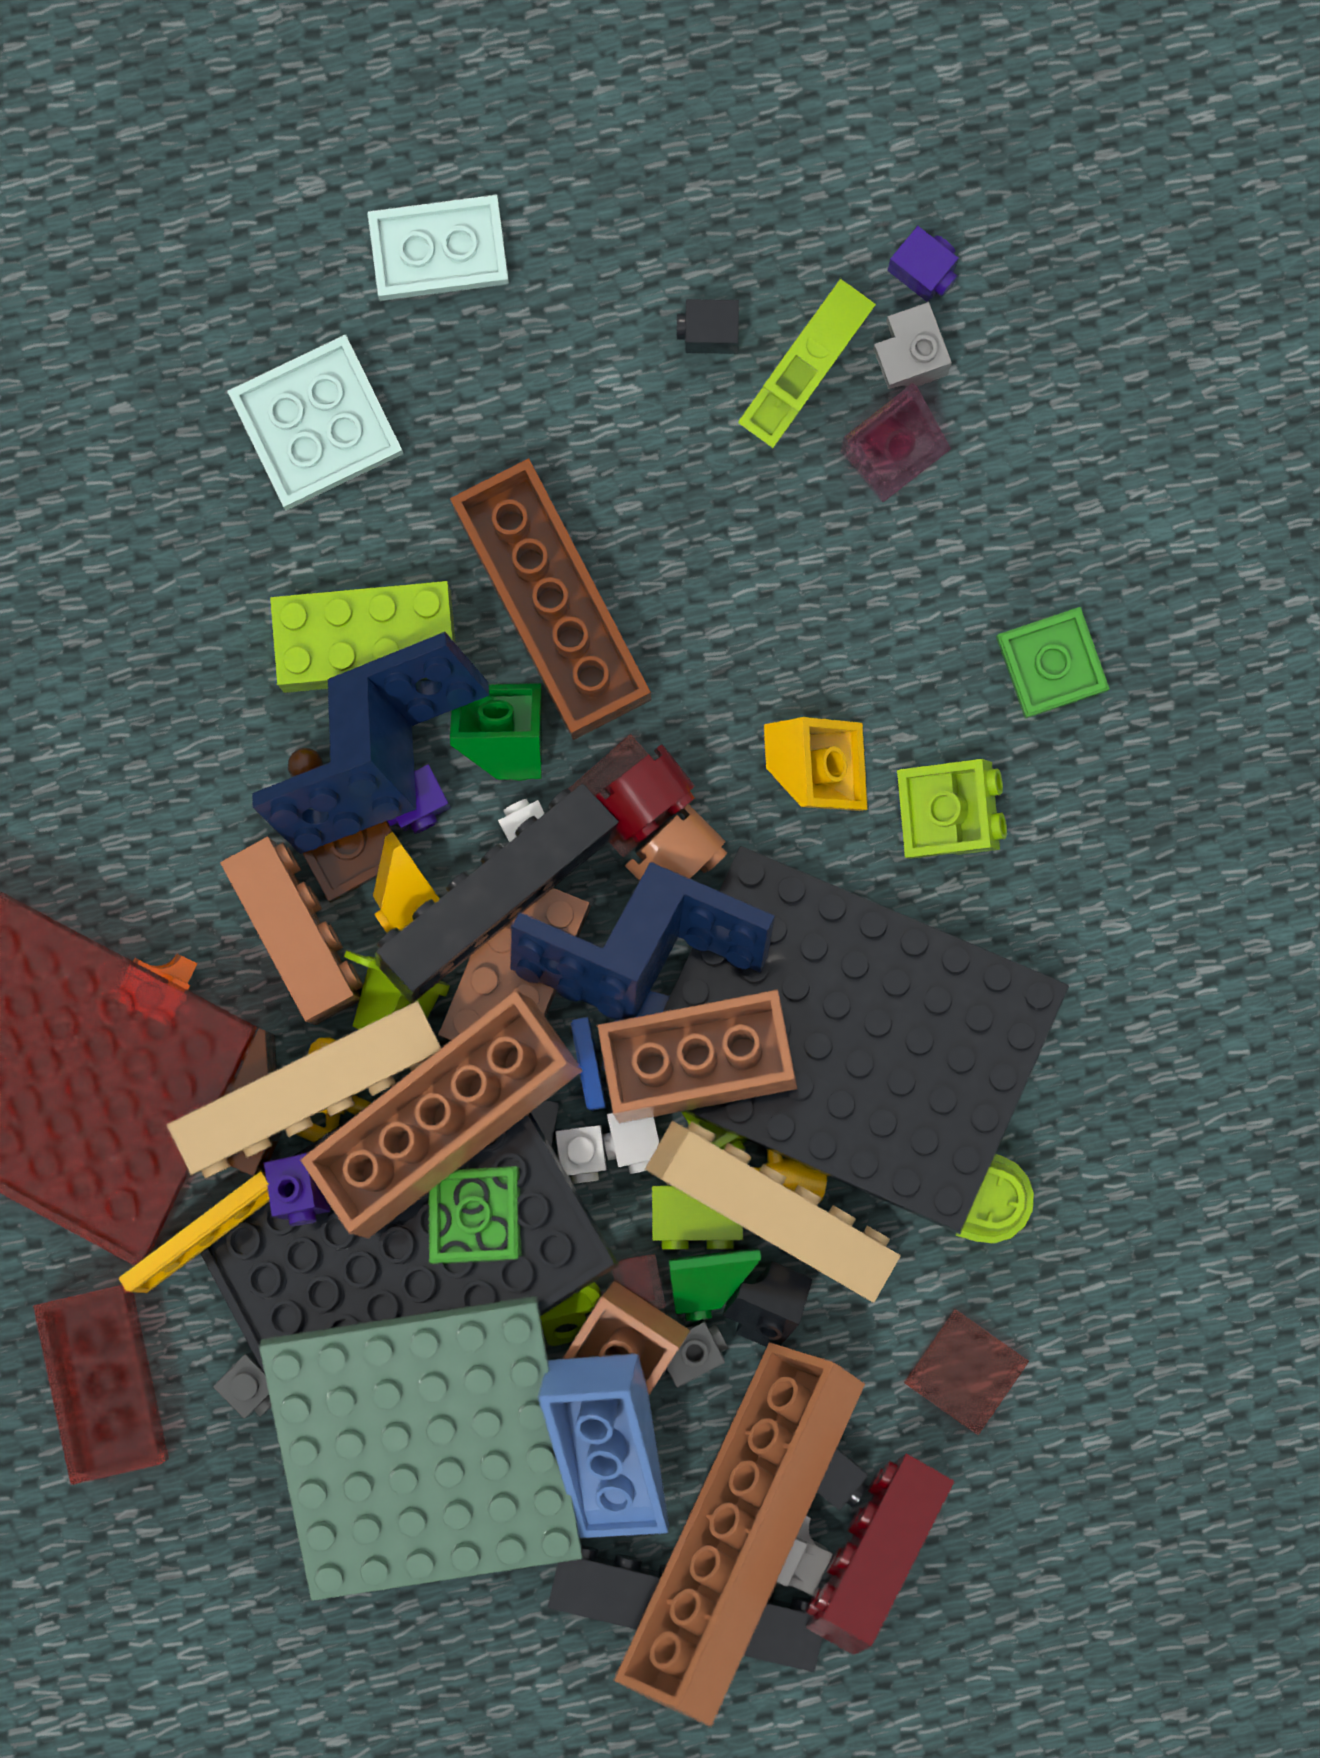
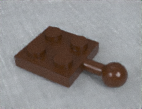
M300 748L294 751L288 760V770L292 777L323 765L319 753L310 748ZM387 821L302 853L330 903L377 878L385 836L393 832Z

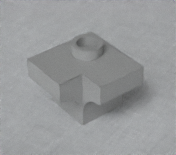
M929 302L887 316L886 322L891 338L874 344L873 350L888 389L905 386L906 390L948 376L952 362Z
M806 1515L776 1582L814 1595L833 1553L822 1544L811 1539L809 1534L811 1518Z

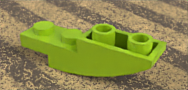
M840 278L737 423L774 448L876 304Z

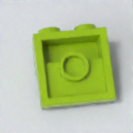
M976 759L897 770L905 858L913 859L946 854L961 855L1000 850L999 840L1006 839L1007 825L1004 814L997 813L995 796L1002 794L1003 782L1000 770L998 768L993 769L992 762Z

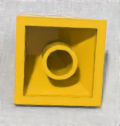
M800 717L764 724L766 769L801 807L852 811L867 810L862 723Z

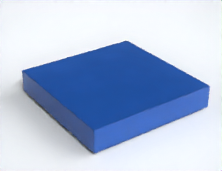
M588 1017L574 1019L571 1022V1029L578 1064L583 1070L580 1076L586 1107L591 1111L606 1109L591 1022Z

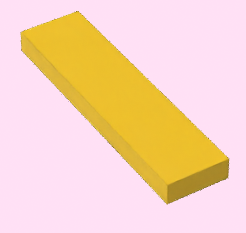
M262 1171L257 1173L120 1276L119 1280L125 1290L148 1293L268 1203L270 1200L266 1173Z

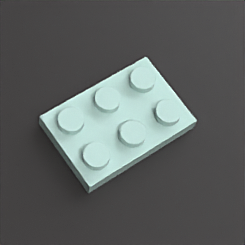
M497 195L368 212L377 291L380 301L509 284Z

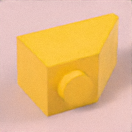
M393 832L385 836L373 897L380 907V910L374 913L386 933L394 928H398L400 931L414 921L412 915L422 904L430 899L436 903L440 899Z

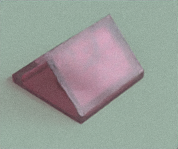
M912 383L844 436L841 453L877 497L884 502L951 448L921 392Z

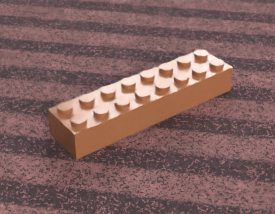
M769 1342L614 1681L654 1702L705 1725L712 1726L865 1383L834 1362Z

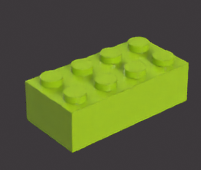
M447 581L270 597L277 685L284 693L328 689V679L443 632H446L455 643L451 589Z

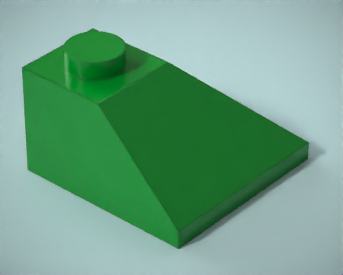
M541 683L489 684V696L451 711L450 745L497 780L512 779L524 781L527 779H542Z
M751 1248L670 1258L669 1266L675 1313H685L686 1321L712 1318V1310L722 1308L761 1260L760 1249Z

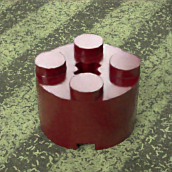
M663 744L654 749V752L658 755L655 761L648 754L606 787L610 794L609 797L605 799L601 793L595 796L619 822L617 832L624 841L632 837L636 843L640 842L660 826L655 820L660 814L666 810L670 815L676 814L695 799L694 795L690 792L695 785Z

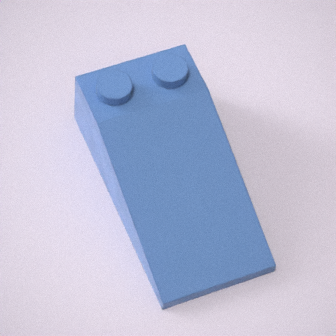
M638 1354L548 1360L549 1372L544 1374L538 1397L566 1494L572 1498L580 1538L668 1533L669 1522L648 1390Z

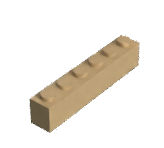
M418 1001L167 1124V1127L190 1174L193 1175L202 1171L206 1179L230 1167L227 1158L242 1150L248 1158L272 1146L269 1137L283 1130L286 1131L288 1137H291L313 1126L314 1124L310 1117L327 1109L331 1117L355 1105L351 1096L367 1088L371 1096L396 1084L393 1078L394 1075L410 1068L411 1072L437 1053L441 1047Z
M672 1121L645 1170L871 1302H875L901 1256L886 1247L890 1241L888 1237L869 1226H866L863 1233L852 1227L856 1218L833 1205L830 1211L826 1212L818 1207L822 1198L800 1185H797L794 1192L782 1186L787 1177L765 1164L761 1166L759 1171L747 1165L751 1158L750 1155L727 1143L724 1150L712 1144L716 1135L696 1123L691 1122L688 1129Z

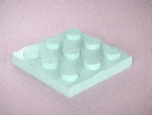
M346 334L227 391L285 511L404 454Z

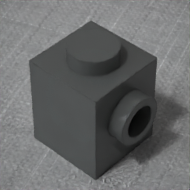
M701 1320L687 1327L690 1332L667 1367L676 1387L725 1363L721 1352L729 1348L717 1325L708 1328L705 1320Z
M252 1351L246 1353L213 1386L244 1419L251 1416L254 1412L261 1417L272 1407L266 1376Z

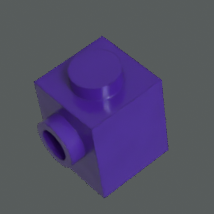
M917 226L890 258L887 271L926 302H929L936 293L943 297L958 278L954 271L959 258L954 255L955 249L947 240L938 235L933 238Z
M429 764L414 771L417 809L392 820H387L390 826L398 823L404 832L412 829L414 834H418L438 823L435 816L451 809Z
M307 1153L264 1163L272 1217L289 1220L290 1226L314 1223L317 1221L316 1214L331 1211L329 1202L300 1160Z

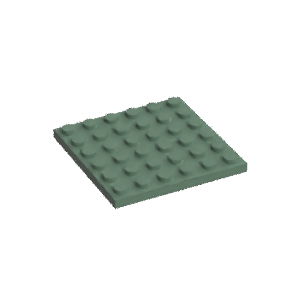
M537 1296L261 1339L259 1347L311 1601L582 1559L583 1550L572 1498L566 1494L538 1397L544 1374L549 1372Z

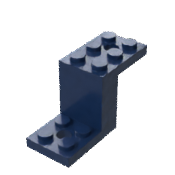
M446 632L329 678L330 763L252 793V807L300 854L416 810L412 726L489 696V682ZM427 678L430 681H421V679Z
M650 862L604 948L519 912L511 926L510 969L527 982H540L556 989L562 997L568 1000H581L595 1006L603 1015L611 1019L619 1020L622 1018L626 1020L636 1018L678 937L684 939L687 944L697 950H709L725 957L732 965L738 968H750L761 972L768 958L775 915Z

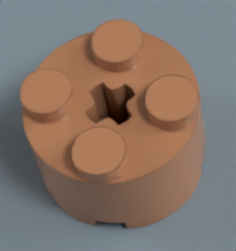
M688 804L680 810L685 818L682 820L676 815L673 819H670L636 853L641 861L637 863L634 859H631L625 864V867L639 881L650 862L690 879L699 869L703 873L709 872L726 856L727 852L722 848L726 841Z

